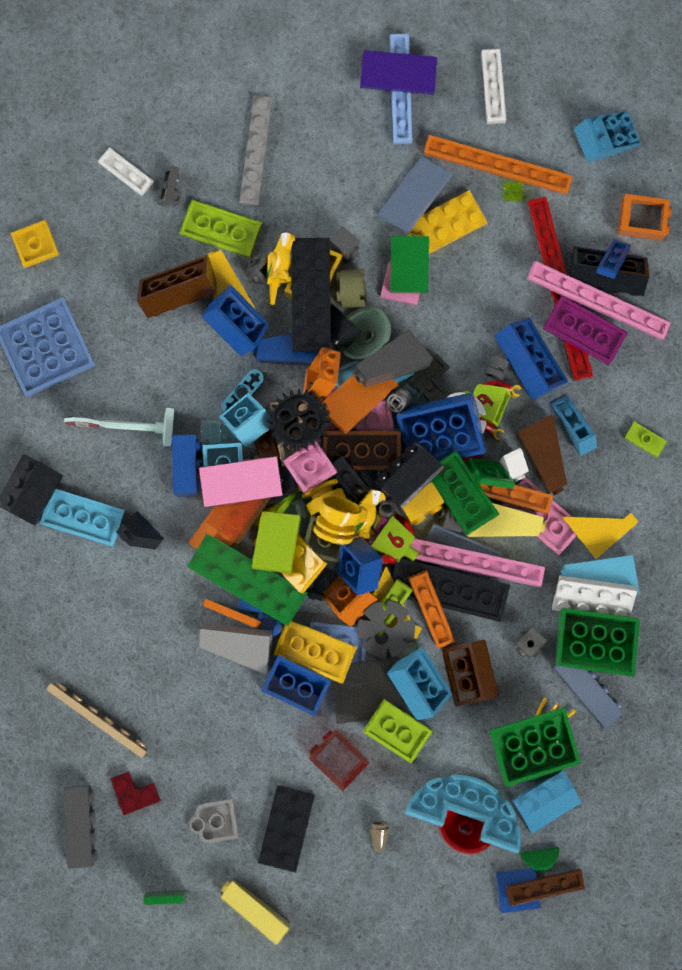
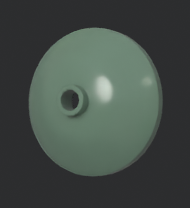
M362 307L353 311L347 318L362 333L347 349L341 344L339 347L350 359L363 361L388 343L391 334L389 318L382 310L376 307Z

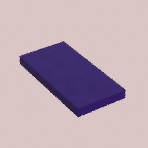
M363 50L360 88L434 95L438 57Z

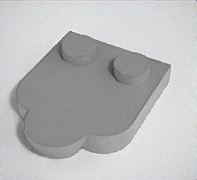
M234 798L203 803L197 807L196 815L192 816L189 820L191 832L199 834L200 839L205 843L240 838Z

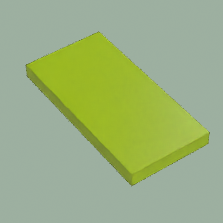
M192 199L179 235L251 259L263 223Z

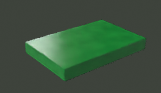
M391 236L390 293L428 294L429 236Z

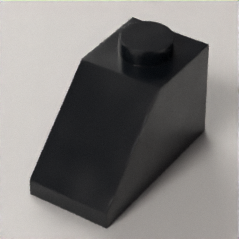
M331 304V340L337 346L341 344L347 349L362 332L334 304Z
M138 511L126 519L116 532L123 541L133 547L155 550L164 540L158 531Z

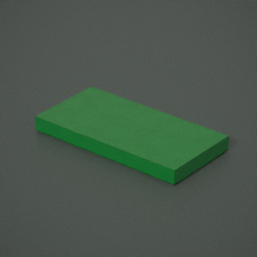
M457 451L439 461L444 466V469L430 483L434 484L445 505L466 536L500 515Z

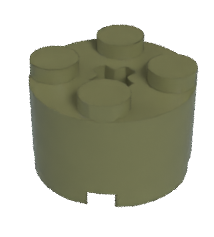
M364 269L341 270L336 273L337 283H339L340 290H337V301H339L340 307H366L367 287L365 280H363V276H366Z

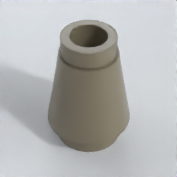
M372 822L370 833L375 852L385 851L389 832L387 822Z

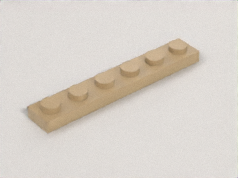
M50 683L46 689L139 757L143 758L148 752L145 749L146 744L139 739H136V741L129 737L130 733L125 729L114 727L115 722L106 716L104 718L100 717L97 714L99 711L93 706L89 705L86 707L81 703L83 701L82 698L76 694L72 696L66 692L67 688L61 683Z

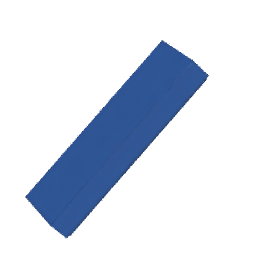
M613 239L596 273L615 279L630 251L631 245Z

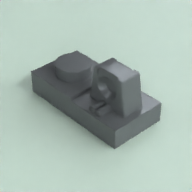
M172 165L165 169L158 205H178L180 203L181 193L174 190V186L177 185L180 178L178 174L179 168Z

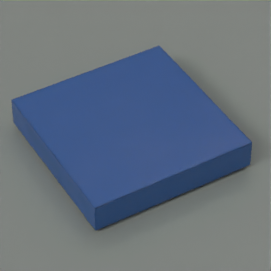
M533 868L495 872L501 913L540 908L539 900L509 906L505 885L536 879V872Z

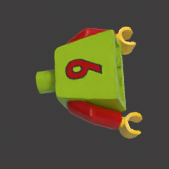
M500 380L485 382L483 385L478 384L474 390V396L482 403L486 412L485 415L479 413L481 416L480 420L486 421L484 431L489 434L492 433V437L495 440H501L496 437L497 431L504 434L502 429H495V426L498 427L510 396L512 398L519 397V394L514 393V389L521 390L519 385L511 387L510 384ZM467 390L464 391L465 394L471 393L470 391H467Z
M395 510L392 517H387V524L371 547L383 558V563H399L403 555L414 561L419 554V551L410 546L415 539L413 536L414 531L409 520L397 514Z

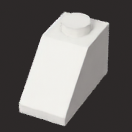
M521 448L501 458L499 462L515 482L526 478L524 474L529 470Z

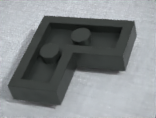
M436 354L430 367L418 371L409 381L429 402L447 398L450 393L437 380L450 369V366Z

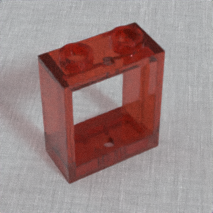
M336 729L333 732L329 730L322 737L325 741L320 746L316 744L309 751L311 756L308 759L343 792L370 762ZM335 737L360 759L341 781L316 758Z

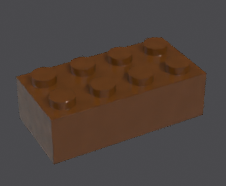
M324 430L327 437H323V452L330 462L343 454L355 470H386L394 459L401 456L400 430H350L346 434L341 430Z

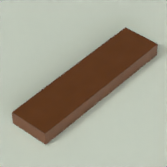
M575 869L505 885L509 906L583 890L585 885L582 870Z

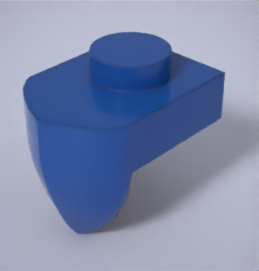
M263 613L258 614L257 620L262 622L260 629L273 630L272 637L277 636L283 630L282 623Z

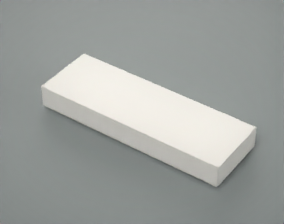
M110 147L98 160L100 165L141 196L153 184L152 179Z

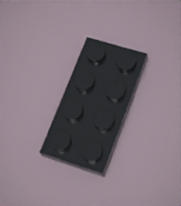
M277 785L258 860L259 864L296 873L315 794Z

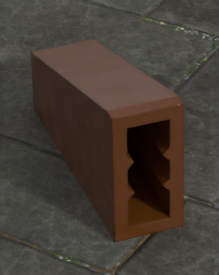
M550 415L518 431L516 436L547 494L553 492L555 496L564 491L563 487L567 485V479L554 418Z

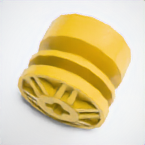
M330 478L301 495L303 499L310 497L313 499L306 505L311 516L320 515L319 509L323 497L336 496L347 499L342 488L333 490L332 487L338 483L337 479L329 481Z
M336 496L323 497L319 509L320 516L316 519L313 531L318 537L332 543H352L356 531L355 525L359 522L362 509L356 503L345 498Z

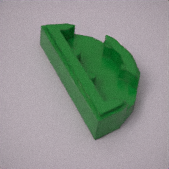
M559 847L520 852L523 863L534 870L544 871L550 869L559 858Z

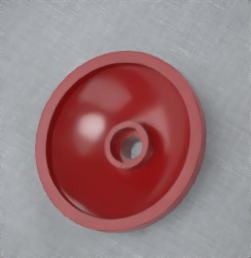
M447 810L443 826H438L443 840L452 849L460 853L478 854L485 851L491 845L480 840L484 826L482 821ZM461 829H466L467 833L462 832Z

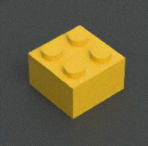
M431 482L406 506L401 508L397 505L404 518L409 520L410 524L417 526L426 519L425 516L430 513L433 516L442 509L441 506L444 500Z

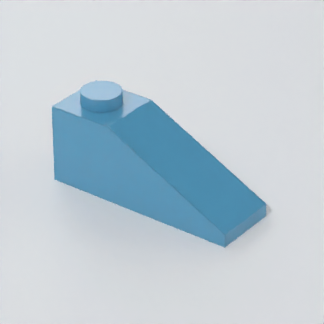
M567 395L551 403L569 440L579 455L582 456L596 449V435Z

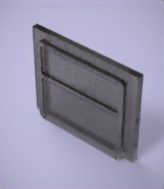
M400 657L351 663L343 683L332 680L336 724L370 720L383 699L405 712L404 699L387 674L393 665L400 660Z

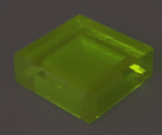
M504 182V202H523V182Z

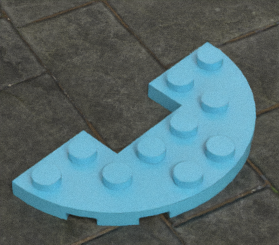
M451 775L450 777H438L427 782L426 785L413 795L404 813L442 827L447 810L484 822L480 837L481 841L515 853L520 851L521 831L512 806L508 800H504L498 793L499 791L493 786L471 776Z

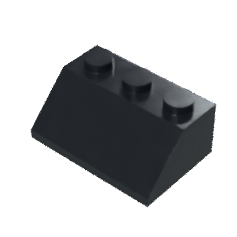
M414 442L405 449V452L400 457L394 459L385 471H382L377 476L374 483L388 499L403 508L444 469V466L423 446Z
M23 454L0 495V508L36 526L63 475Z

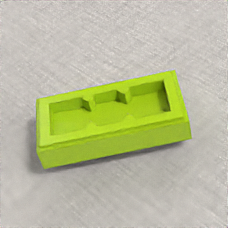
M633 422L624 437L625 440L656 458L667 443L665 439L636 422Z

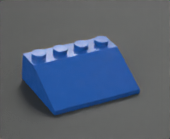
M473 392L405 407L397 413V421L406 448L416 442L423 446L438 461L455 451L458 452L461 458L486 453L479 412Z

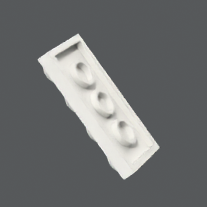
M559 575L552 610L560 611L562 608L630 617L637 594V586Z

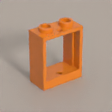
M625 194L621 202L618 235L662 241L665 236H668L670 224H667L668 218H670L672 213V206H669L670 200ZM631 204L662 207L660 231L630 227Z
M325 347L321 348L306 371L303 394L306 389L309 391V396L315 392L316 399L321 397L322 402L328 397L337 384L341 352Z

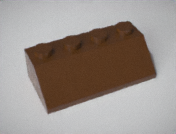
M205 255L140 280L137 302L147 319L153 316L157 317L169 310H176L185 304H192L204 297H211L216 293L217 282L209 256Z

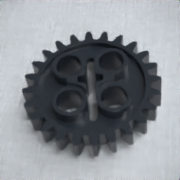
M298 389L297 394L290 390V396L283 393L284 399L276 398L278 405H271L275 411L268 412L273 417L267 419L268 423L273 424L268 427L270 431H274L271 436L273 438L278 437L276 442L277 444L283 442L282 447L284 449L290 445L291 452L295 447H297L298 452H301L302 447L309 451V445L316 448L315 442L322 443L320 437H327L324 430H330V426L326 424L331 422V418L326 417L330 414V411L324 410L327 408V404H321L322 398L316 399L315 392L309 396L307 389L304 394L301 393L300 389ZM301 404L308 405L305 411L298 410ZM284 414L291 415L288 421L281 420ZM299 417L300 419H302V423L300 424L296 420ZM311 420H316L318 423L315 427H308V423ZM294 430H300L301 433L298 437H291V433Z

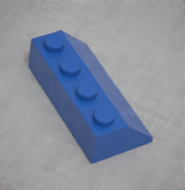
M530 317L512 323L494 335L498 345L504 351L507 360L514 368L517 377L523 383L527 394L532 400H536L568 382Z

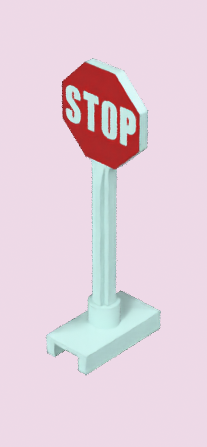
M166 408L164 423L98 421L76 417L64 418V423L76 427L101 426L109 429L151 431L156 434H163L164 449H171L174 409Z

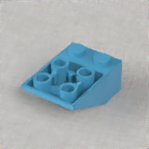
M628 111L586 118L574 128L587 162L601 160L642 144Z

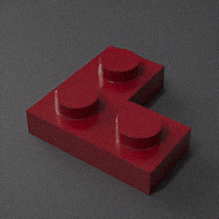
M130 771L110 778L123 815L161 801L155 782L136 789Z

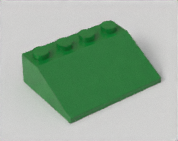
M562 608L559 611L557 624L556 666L635 677L640 619Z
M565 707L489 730L501 779L506 787L581 764Z

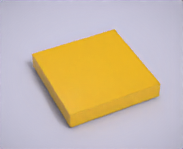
M46 220L11 232L24 268L59 255Z

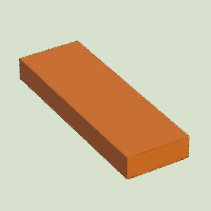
M205 599L203 603L206 608L260 629L262 622L208 599Z

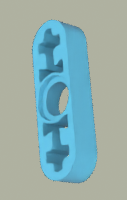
M254 369L248 372L222 403L223 412L227 410L226 404L231 405L235 401L232 398L233 396L238 401L241 399L237 394L239 389L245 388L251 396L254 395L264 382L261 371ZM258 374V378L260 381L253 382L251 386L254 389L251 390L250 387L244 383L247 381V383L249 384L252 381L251 376H256Z

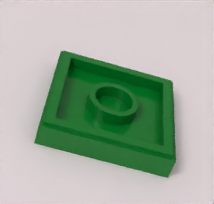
M467 458L465 464L479 484L514 488V480L500 462Z
M187 890L147 892L143 896V904H181L187 898Z

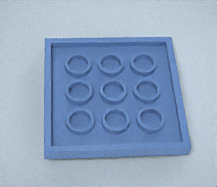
M64 297L0 326V343L26 398L96 366Z

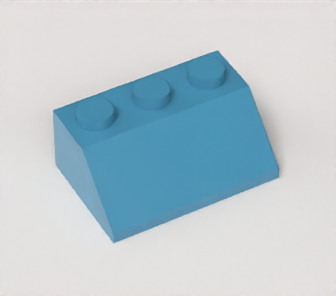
M424 647L418 648L397 661L387 672L416 720L434 717L452 695L451 690Z
M564 770L556 771L511 799L531 834L581 804Z

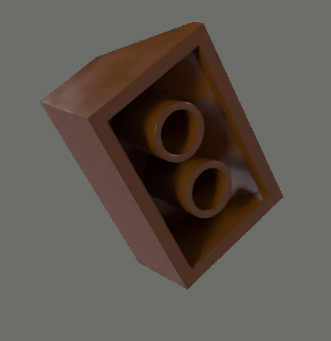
M485 639L442 649L455 706L499 697Z

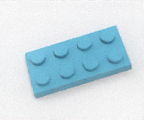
M56 489L43 512L40 525L114 547L118 536L116 532L122 524L126 511Z

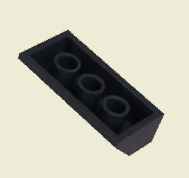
M573 246L570 277L599 290L627 293L632 296H644L649 280L648 258L627 255L615 279L596 273L607 251Z

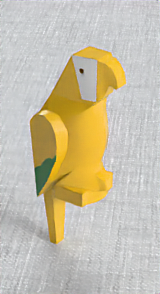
M282 233L275 250L268 255L267 284L270 285L271 305H275L278 287L282 283L291 282L292 277L289 276L288 270L291 265V247L293 241H295V236L291 233Z
M371 489L358 504L362 512L358 524L355 525L356 531L354 536L371 539V536L374 535L371 527L376 518V506L382 500L385 501V495L381 491Z

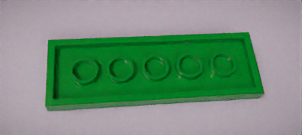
M206 533L187 567L279 622L289 626L308 592L300 593L289 581L272 571L253 569L252 559Z

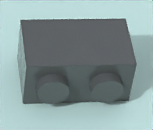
M342 226L330 239V250L341 254L342 260L347 264L350 260L353 262L359 256L360 240Z

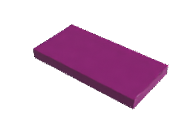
M562 295L543 327V330L608 366L611 364L628 333Z

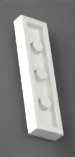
M500 49L482 50L481 60L487 124L506 123Z

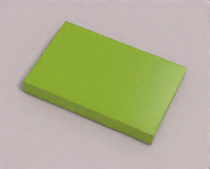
M262 511L252 563L253 569L284 573L292 572L301 520L300 515Z
M383 699L363 730V733L411 764L433 732L430 728Z

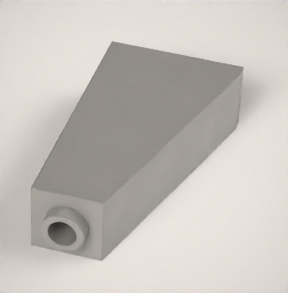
M204 623L198 629L197 640H199L200 648L261 673L267 674L270 669L273 630Z

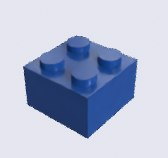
M362 537L354 538L352 543L341 544L337 574L357 595L378 590L383 558Z

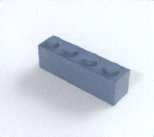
M556 665L552 668L602 728L606 729L623 714L620 710L622 708L620 703L616 699L612 700L607 695L609 693L608 689L603 684L599 685L595 680L597 677L592 671Z

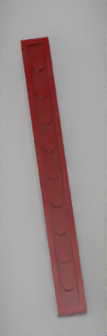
M547 197L528 200L527 204L543 264L566 274ZM550 290L555 307L561 295ZM563 341L573 381L593 377L588 354Z

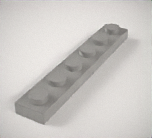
M254 95L240 205L255 207L259 205L272 97Z

